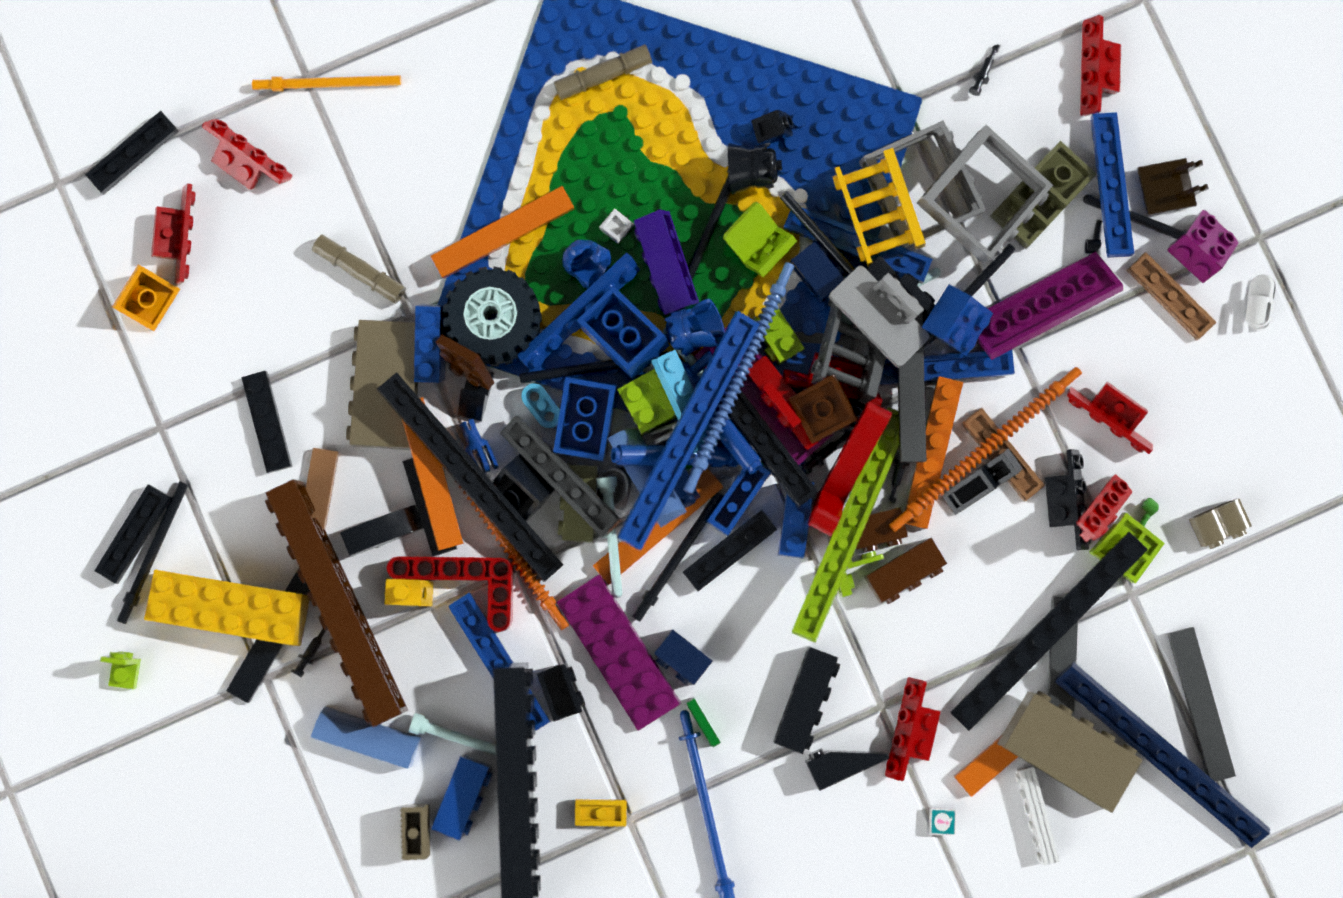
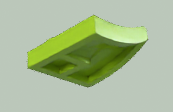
M1122 512L1112 527L1089 553L1100 560L1127 532H1130L1148 549L1123 575L1131 583L1136 584L1165 543L1127 512Z

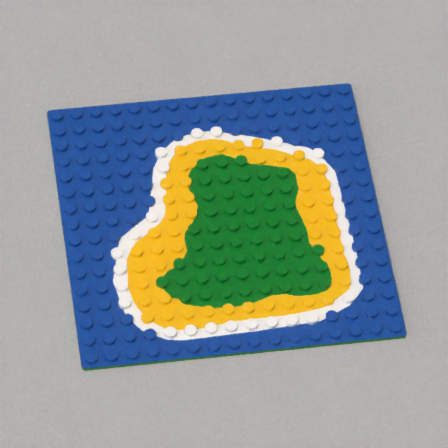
M543 0L460 240L561 186L564 187L575 209L448 276L437 305L447 304L448 299L446 296L449 290L453 291L455 288L454 283L458 279L461 281L465 279L466 273L470 271L473 273L479 272V268L487 267L488 270H492L493 267H501L503 271H508L509 269L515 272L519 278L522 277L534 291L542 316V322H540L541 333L587 290L576 277L565 271L562 260L565 249L575 240H591L610 251L611 264L609 269L626 253L634 259L640 271L619 292L663 333L667 323L665 319L671 315H664V312L658 306L657 300L659 297L657 290L650 281L651 272L649 266L642 257L643 248L634 232L636 228L634 220L659 209L670 211L688 266L728 176V143L746 147L761 145L757 142L751 120L775 110H780L790 115L793 121V136H782L770 141L771 145L767 147L775 150L776 160H782V170L777 171L778 179L774 183V188H750L735 195L730 194L693 278L699 302L705 299L712 300L721 316L724 329L729 325L737 311L753 320L759 318L758 315L763 314L761 309L766 307L764 302L768 301L767 296L771 295V286L776 284L785 262L790 263L791 259L814 241L787 231L795 237L797 242L775 264L772 270L762 277L748 269L724 240L725 232L754 202L760 203L776 225L783 229L790 209L780 199L785 192H788L802 208L854 228L842 190L837 191L832 176L836 175L835 168L840 166L843 175L860 170L862 168L859 161L863 156L912 135L922 99L919 96L622 0ZM642 45L647 46L652 59L651 64L634 70L628 75L624 73L607 82L587 88L586 92L583 91L560 100L553 83L554 81L576 73L577 70L581 72L598 63L618 57L619 53H625ZM907 148L895 153L900 168ZM882 172L887 184L892 182L890 174ZM866 178L846 185L851 199L872 192ZM877 201L854 209L859 223L883 215ZM614 209L634 224V227L619 244L599 229V226ZM882 226L867 230L865 233L878 237ZM841 252L855 269L858 266H863L865 269L868 267L865 261L861 262L860 259ZM831 256L828 258L834 266L837 264ZM793 270L785 287L786 294L783 298H780L782 302L777 304L794 332H803L807 336H811L814 333H824L831 308L828 306L830 298L828 297L820 303ZM491 314L488 320H494L498 314ZM580 328L577 332L571 334L560 348L554 350L544 360L543 364L536 367L533 371L612 359ZM837 331L835 343L839 341L840 334L843 333ZM760 342L761 348L757 349V351L762 356L768 358L765 353L767 347L764 342ZM801 342L805 348L803 351L781 365H778L776 361L772 364L782 377L784 369L808 374L815 352L819 353L821 344ZM668 343L669 346L663 352H670L675 349ZM703 347L692 352V355H696ZM518 357L512 360L513 363L506 365L502 363L499 366L491 367L518 377L519 373L531 372ZM653 364L646 367L635 379L655 369ZM621 368L573 375V377L618 384V389L633 381ZM565 377L534 382L563 391ZM791 387L797 394L807 389L805 387L801 389ZM617 391L614 408L629 413ZM675 418V419H673L672 421H670V422H668V423H666V424H664V425L671 424V423H673V422H675V421H678V419Z

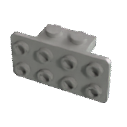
M858 266L829 294L830 300L895 367L903 366L930 337L929 333L915 320L924 309L919 305L917 299L910 296L901 286V283L889 273L878 282L865 267Z

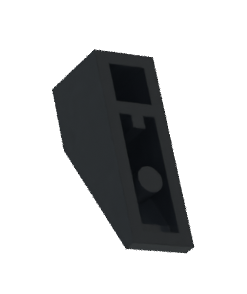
M821 748L808 754L809 759L805 760V763L817 789L821 791L890 758L885 752L826 750L823 752Z

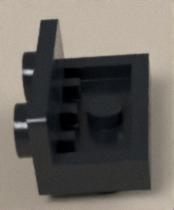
M566 663L537 673L553 722L583 711L581 706L585 705V701L581 691H575L573 682L577 681L572 666L567 668Z

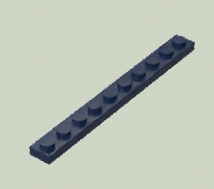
M1072 662L1056 677L1055 682L1132 748L1137 750L1139 754L1250 848H1253L1270 834V828L1075 662Z

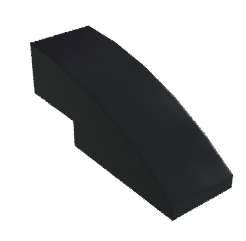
M1008 448L955 484L954 487L949 488V491H945L942 497L954 514L957 515L1017 475L1023 468Z
M412 505L342 531L340 534L349 556L354 557L424 528L416 506Z

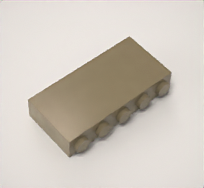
M359 320L358 326L354 327V341H357V349L352 353V366H355V376L350 378V390L353 391V401L350 400L348 404L351 426H347L346 439L350 441L349 444L353 447L410 450L402 419L376 389L397 372L418 396V382H414L415 323Z
M1039 690L1037 693L1027 691L997 744L1104 810L1113 813L1143 759L1136 756L1137 750L1125 743L1122 746L1114 742L1116 737L1104 730L1101 733L1093 729L1095 724L1087 719L1080 717L1078 720L1071 716L1073 711L1062 704H1059L1058 707L1050 703L1052 698Z

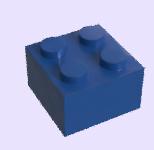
M948 284L922 328L947 346L967 356L976 345L983 329L988 326L990 318L994 313L971 295Z

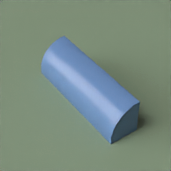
M626 429L607 438L613 448L617 447V445H647L637 429ZM623 465L640 493L654 465ZM674 489L656 521L660 527L687 512Z
M326 706L319 714L311 734V738L406 769L412 767L421 737L381 724L373 727L371 723L367 724L363 718Z

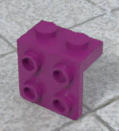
M1202 210L1198 213L1188 230L1168 247L1167 251L1197 279L1204 283L1223 269L1239 242L1234 234L1223 227L1213 215L1209 214L1206 210Z

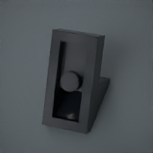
M489 372L492 379H494L495 373ZM466 379L464 389L461 388L457 415L482 422L491 388L487 390L480 385L475 387Z

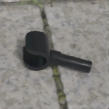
M1096 220L1093 239L1085 240L1084 250L1086 254L1098 252L1101 247V240L1099 239L1102 226L1101 220Z

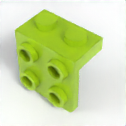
M758 202L752 203L723 236L724 240L744 265L762 277L771 271L775 264L797 242L792 234L776 225Z

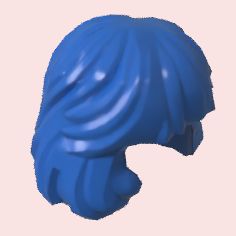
M575 240L563 253L562 265L565 271L576 277L580 284L587 289L609 269L611 264L610 251L591 240Z

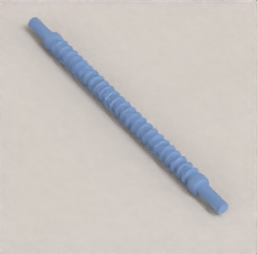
M785 262L776 284L771 286V295H768V301L764 302L766 307L761 309L763 314H759L760 320L756 321L760 325L739 363L740 365L736 369L737 371L733 374L734 378L730 380L731 385L727 386L728 391L723 394L725 398L720 399L722 404L717 406L719 411L714 412L716 418L711 419L713 424L708 426L710 431H706L707 437L702 439L704 444H700L701 451H697L698 457H694L691 463L693 468L683 488L688 493H693L702 471H705L709 465L707 460L712 458L710 453H714L713 446H717L716 440L720 439L719 433H723L722 427L726 426L725 420H729L727 415L732 413L730 408L735 406L734 400H738L736 395L741 393L739 388L744 387L742 381L747 380L745 375L750 373L748 368L753 367L751 362L756 360L754 355H758L757 349L761 348L760 342H764L763 336H766V330L770 329L768 324L773 322L771 317L776 316L774 310L779 309L777 304H781L780 298H783L786 294L785 287L795 267L791 263Z

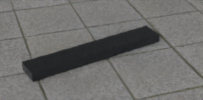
M741 391L740 394L736 395L738 400H734L735 406L730 408L732 413H728L727 416H729L731 422L758 454L763 464L797 508L801 507L816 496L819 491Z
M297 571L285 592L308 595V592H311L307 583H302ZM256 639L226 691L244 702L250 703L284 644Z

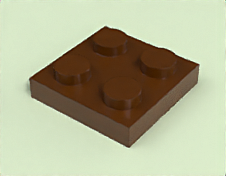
M444 335L438 338L436 343L441 350L440 355L449 363L448 368L454 375L466 377L475 387L480 385L489 390L495 382L478 354Z
M835 374L789 398L812 444L859 420Z

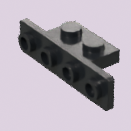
M881 256L876 257L866 270L878 282L887 273L896 278L910 296L915 297L919 305L924 309V324L935 307V299L928 292H923L917 286L919 283L914 276L909 273H896Z
M1069 449L1067 450L1069 475L1045 477L1049 527L1074 526L1076 549L1089 550V544H1091L1092 539L1086 542L1080 536L1083 530L1077 525L1078 519L1088 508L1084 501V494H1086L1087 490L1086 482L1082 479L1081 471L1084 468V459L1079 450Z

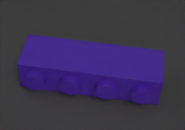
M659 209L634 220L636 226L634 232L638 241L641 242L643 248L642 257L649 266L651 272L650 281L657 290L659 297L657 302L660 310L664 312V315H671L670 312L692 309L699 303V299L670 211Z

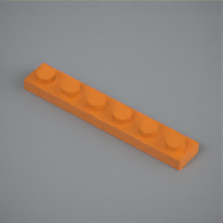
M937 377L926 422V462H916L905 510H907V505L910 502H916V497H922V492L927 493V488L932 489L933 483L938 484L963 386L961 381ZM928 504L927 510L922 509L923 513L917 518L913 517L906 524L928 529L933 504Z

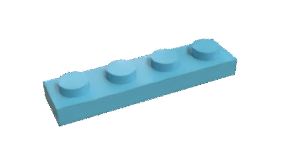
M673 350L651 360L679 420L694 389L676 350ZM709 422L703 434L701 435L693 451V454L697 453V451H701L700 444H704V441L702 439L704 437H707L706 431H710V428L708 427L710 425Z

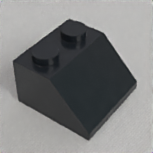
M520 454L504 466L492 482L526 522L544 505L555 491Z

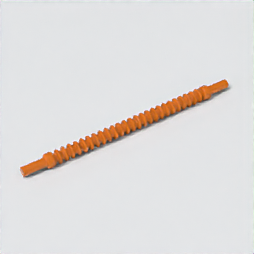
M1074 367L1059 381H1053L1049 385V389H1044V394L1039 393V398L1035 397L1033 399L1034 402L1028 403L1029 407L1024 406L1023 412L1018 411V416L1013 415V420H1007V425L1003 424L1002 429L996 430L997 434L992 433L991 439L986 438V443L981 442V447H976L975 452L971 451L970 457L965 456V461L960 460L959 466L954 465V470L950 469L948 475L944 474L943 479L939 478L938 484L933 483L932 489L927 488V493L922 492L921 498L916 497V502H910L907 505V510L892 521L889 527L896 532L910 519L920 516L923 513L922 509L927 510L928 504L932 505L933 500L937 501L939 499L938 495L943 496L944 490L949 491V486L954 487L955 481L960 482V477L964 478L965 472L970 473V468L975 469L976 463L981 464V459H987V454L991 455L992 450L996 451L998 449L997 445L1002 446V441L1007 442L1008 436L1013 437V432L1017 433L1019 427L1023 428L1024 423L1028 424L1029 418L1034 419V414H1040V409L1044 410L1045 405L1049 406L1051 404L1050 400L1055 401L1056 397H1060L1065 392V388L1082 374L1081 370L1078 367Z
M472 501L471 506H476L475 512H480L479 518H484L483 523L488 524L487 529L492 530L491 535L497 537L495 541H500L499 547H504L505 550L503 552L509 554L507 558L513 560L511 564L517 566L516 571L521 572L520 577H525L524 583H529L528 588L533 589L532 594L537 595L536 600L541 601L540 606L542 609L548 611L561 631L564 630L569 624L555 604L557 602L554 597L548 595L549 591L544 590L545 585L540 584L541 579L536 578L537 574L532 572L531 567L528 566L524 559Z

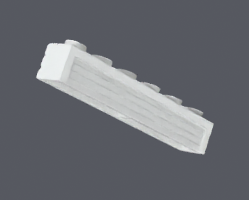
M1029 766L1017 769L1015 778L1021 786L1019 793L1021 799L1025 801L1023 807L1025 814L1029 816L1028 827L1030 831H1033L1034 847L1037 846V860L1044 866L1058 863L1060 860L1035 767Z

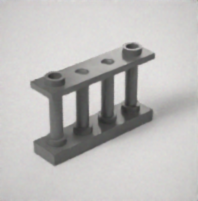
M829 299L828 306L831 308L818 358L814 361L811 368V373L813 374L811 383L816 384L824 378L835 374L839 382L857 388L859 392L857 401L867 404L868 401L873 400L877 396L886 356L858 328L840 322L842 311ZM837 331L868 343L870 347L868 355L864 356L834 344ZM834 354L862 365L864 369L863 377L860 379L829 367L831 355Z

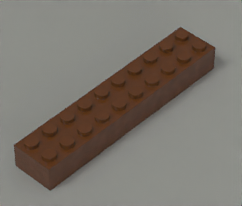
M292 479L265 492L268 498L265 500L266 506L271 514L275 513L278 520L276 528L282 537L285 536L289 545L286 546L287 552L292 560L296 559L299 565V569H297L298 576L302 583H307L311 591L308 592L309 600L314 607H318L321 613L318 616L320 624L324 630L328 629L332 637L329 639L330 645L335 653L339 652L343 661L340 663V667L346 677L350 676L353 683L351 691L355 699H360L364 709L361 711L366 723H371L375 727L409 711L325 528L324 530L322 529L316 517L313 519L311 517L315 508L304 482Z

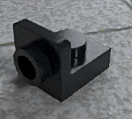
M775 110L751 120L758 144H765L782 136H793V121L786 112Z

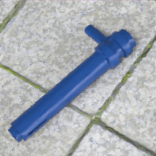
M710 350L692 366L680 359L694 390L700 380L698 373L708 365L713 355ZM714 413L709 420V424H713L711 419L716 418ZM725 420L726 426L722 427L723 433H719L721 442L745 472L755 473L762 467L761 458L731 420Z
M719 439L717 446H713L714 453H710L712 458L707 460L710 467L720 468L724 465L727 468H734L739 465ZM617 445V447L612 448L611 460L618 466L655 465L665 445ZM692 453L686 465H691L694 457H698V454Z

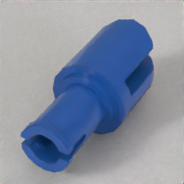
M469 419L467 423L464 421L459 424L468 444L464 450L477 464L473 455L475 453L483 472H490L488 461L483 452V449H485L493 469L499 468L488 440L481 439L474 419Z

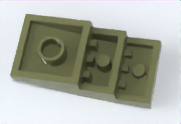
M1061 141L1035 167L1053 186L1047 192L1049 194L1047 200L1041 206L1037 204L1032 211L1035 214L1027 223H1021L1016 228L1019 233L1014 239L1025 249L1038 238L1097 174ZM1022 181L990 217L1003 228L1034 190Z

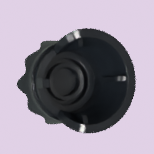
M770 142L754 147L728 143V173L732 195L750 188H774V183L778 179L777 171L782 170V160H776L775 150L767 148L771 145Z

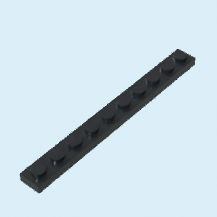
M397 372L376 389L543 582L548 580L563 566L562 562Z
M1127 532L950 713L970 731L1148 549L1135 536Z

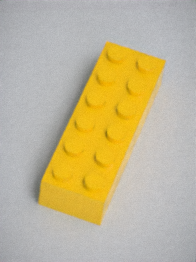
M154 569L144 620L301 646L310 600L308 595Z

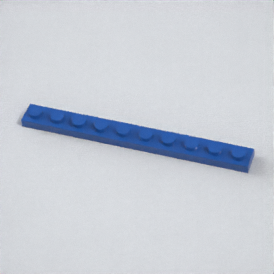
M737 311L732 317L616 537L637 550H642L760 325L743 313Z

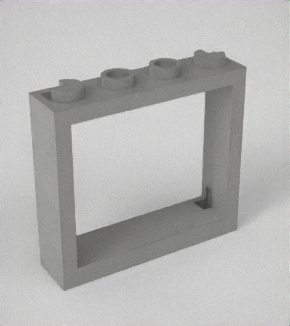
M943 120L863 156L859 164L861 168L877 164V161L884 158V150L893 148L894 152L897 153L932 136L935 137L947 165L953 161L961 150L956 148L953 141V132L949 131ZM965 165L954 177L969 209L968 212L953 218L959 224L986 211L982 201L983 196L977 192L974 186V176L971 171H967ZM883 173L866 178L872 191L888 186ZM892 196L877 200L883 214L897 210L896 207L898 205ZM899 219L888 223L894 237L905 233V230H908L905 220L901 221ZM939 224L922 233L926 240L946 230ZM907 243V244L901 245V247L907 249V248L913 246L914 244L909 245V244Z
M985 125L972 137L916 204L977 259L984 263L990 259L994 261L1003 252L1004 249L1001 246L1005 241H1012L1019 233L1016 228L1021 223L1025 224L1035 214L1032 211L1037 204L1041 206L1049 196L1047 192L1053 184L988 125ZM982 144L1034 190L1031 196L987 247L983 246L934 201Z

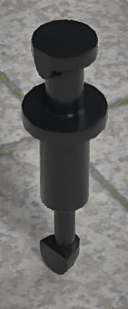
M996 44L992 47V52L989 57L985 58L980 71L974 73L973 79L976 82L969 89L972 95L980 96L982 84H988L990 80L988 74L994 64L993 58L996 52L998 53L1001 45Z
M844 433L837 441L830 442L818 453L813 452L811 454L812 459L806 464L802 463L800 465L803 472L809 475L814 466L822 467L824 465L823 461L837 450V446L841 442L847 441L849 434Z
M899 459L893 460L896 465L891 480L892 490L888 497V501L892 504L896 502L897 498L894 496L897 487L901 485L905 467L910 465L907 462H899Z
M322 628L319 635L315 638L313 637L303 655H298L301 661L295 670H291L292 673L302 678L306 665L308 663L313 665L314 662L311 660L322 644L321 639L328 629L324 630Z

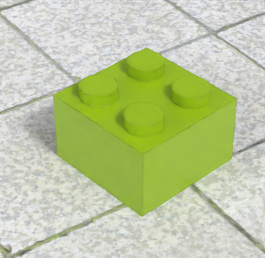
M655 369L617 389L642 437L677 418Z

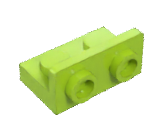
M780 309L774 310L776 316L771 317L773 322L768 324L770 329L766 330L767 335L763 336L764 344L767 347L765 349L766 355L772 363L776 361L778 365H781L805 348Z

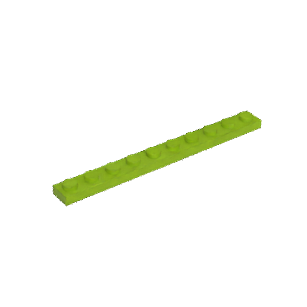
M887 407V410L892 412L890 420L853 486L840 521L832 535L792 628V634L814 643L817 642L899 448L898 410Z

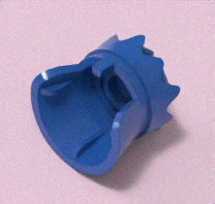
M710 299L699 302L692 309L670 312L671 316L665 319L667 322V333L665 336L668 343L674 349L682 350L681 354L685 355V357L701 347H717L725 333L721 316Z

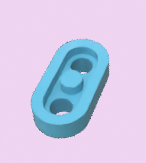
M536 383L527 385L521 394L525 406L543 428H556L560 413L558 406L541 385ZM532 393L539 394L537 401L530 400ZM549 412L554 414L552 421L545 420V415Z

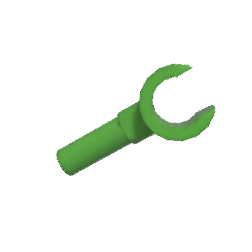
M1147 498L1141 505V508L1146 511L1140 521V524L1144 527L1148 519L1159 510L1158 503L1152 498Z

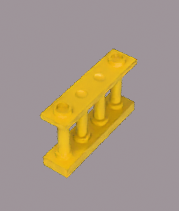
M893 148L884 150V158L880 159V162L845 175L842 174L839 166L835 168L836 175L832 176L836 190H842L860 246L856 247L860 261L866 260L867 266L872 264V255L907 243L909 245L914 244L915 250L926 245ZM882 172L890 174L892 182L888 183L889 186L852 199L850 198L847 184ZM889 196L893 198L898 197L900 206L896 207L897 210L859 223L855 208ZM899 219L906 221L908 230H905L904 234L870 246L866 245L862 232Z

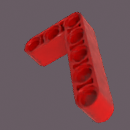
M868 401L815 498L808 521L809 526L832 536L840 521L844 502L886 428L892 412Z
M398 556L390 559L387 564V572L394 579L488 581L487 621L489 627L494 631L502 632L509 629L512 625L514 569L511 562L507 559L490 557ZM399 561L404 562L406 565V571L402 575H397L394 571V566ZM427 561L431 565V572L423 576L419 571L421 563ZM448 562H454L457 566V571L452 576H448L444 570ZM474 562H479L482 565V572L478 576L471 575L469 570ZM500 562H504L508 567L506 575L502 577L497 576L495 573V566ZM502 587L507 591V598L503 602H498L494 597L496 589ZM498 613H503L507 619L505 626L502 628L494 624V617Z

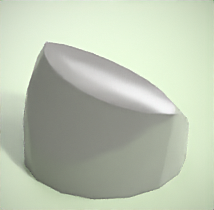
M624 466L607 469L600 477H617V487H615V492H613L614 508L624 510L630 496V476ZM597 488L598 495L603 500V493H600V488Z

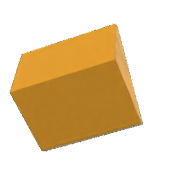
M138 264L112 305V308L155 331L180 289Z

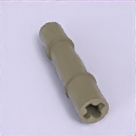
M642 45L625 53H619L618 57L598 63L581 72L577 70L576 73L556 80L553 83L560 100H563L580 92H586L587 88L607 82L624 73L628 75L634 70L651 64L652 59L647 46Z
M323 234L314 242L313 252L332 263L334 267H340L355 279L370 286L373 292L376 291L394 304H397L406 291L405 286L387 276L385 272H379L364 260L347 251L346 247H342Z

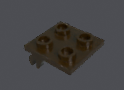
M1187 158L1138 167L1137 171L1147 216L1196 207L1195 196L1209 190L1208 184H1204L1203 186L1197 185L1192 188L1189 172L1203 166V161L1198 160L1197 162L1191 161L1187 163Z

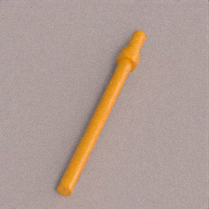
M401 75L283 79L282 76H276L271 79L252 80L253 90L272 89L273 92L294 88L401 85Z

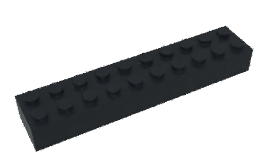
M529 662L498 663L493 668L501 898H537L539 891H541V875H536V870H538V865H540V849H535V844H537V839H539V823H534V818H536L538 813V797H533V791L537 787V771L532 772V765L535 764L537 753L536 746L531 744V739L536 734L535 720H531L530 713L535 709L534 694H530L529 687L534 683L533 668H529Z

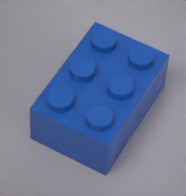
M614 286L577 319L582 331L632 380L652 363L651 360L656 359L669 346L666 336Z
M573 376L565 377L553 449L554 453L600 461L606 459L609 443L607 438L610 437L618 384Z

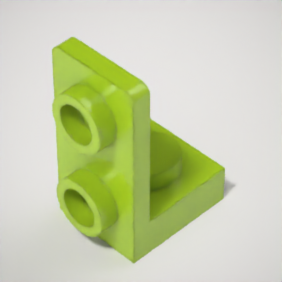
M876 551L862 554V560L852 562L851 559L847 569L884 559L883 554L876 555ZM845 573L838 590L840 597L852 595L851 589H854L855 585L851 574Z
M123 651L110 652L109 656H101L100 662L112 663L108 686L136 689L141 663L140 658H133V653Z

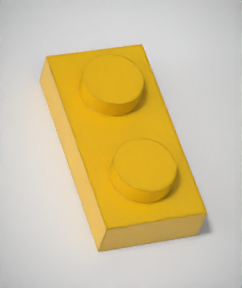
M575 799V826L626 827L627 799Z

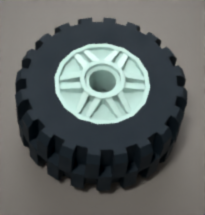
M487 267L479 268V272L473 273L470 271L465 274V279L462 281L458 279L454 283V290H449L446 296L448 301L447 304L443 305V313L445 314L443 324L446 328L447 336L449 339L478 354L484 365L490 364L491 367H496L502 363L506 365L513 363L512 360L518 357L517 354L522 350L525 351L529 347V343L540 333L542 316L536 295L522 277L519 278L515 272L509 269L508 271H503L501 267H493L492 270H488ZM491 314H498L494 320H488Z

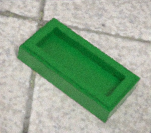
M695 698L687 701V707L711 747L720 744L718 736Z

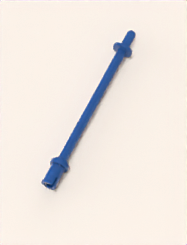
M682 710L680 712V719L684 735L678 738L680 741L686 740L718 877L716 885H714L715 891H718L720 898H735L733 890L735 883L727 876L695 739L701 736V733L694 732L690 713L687 710Z

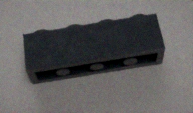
M809 646L807 647L773 739L774 744L801 754L804 753L805 749H810L814 736L810 734L813 726H818L823 712L819 710L822 701L827 702L832 688L828 687L831 677L836 678L840 663H837L839 657Z

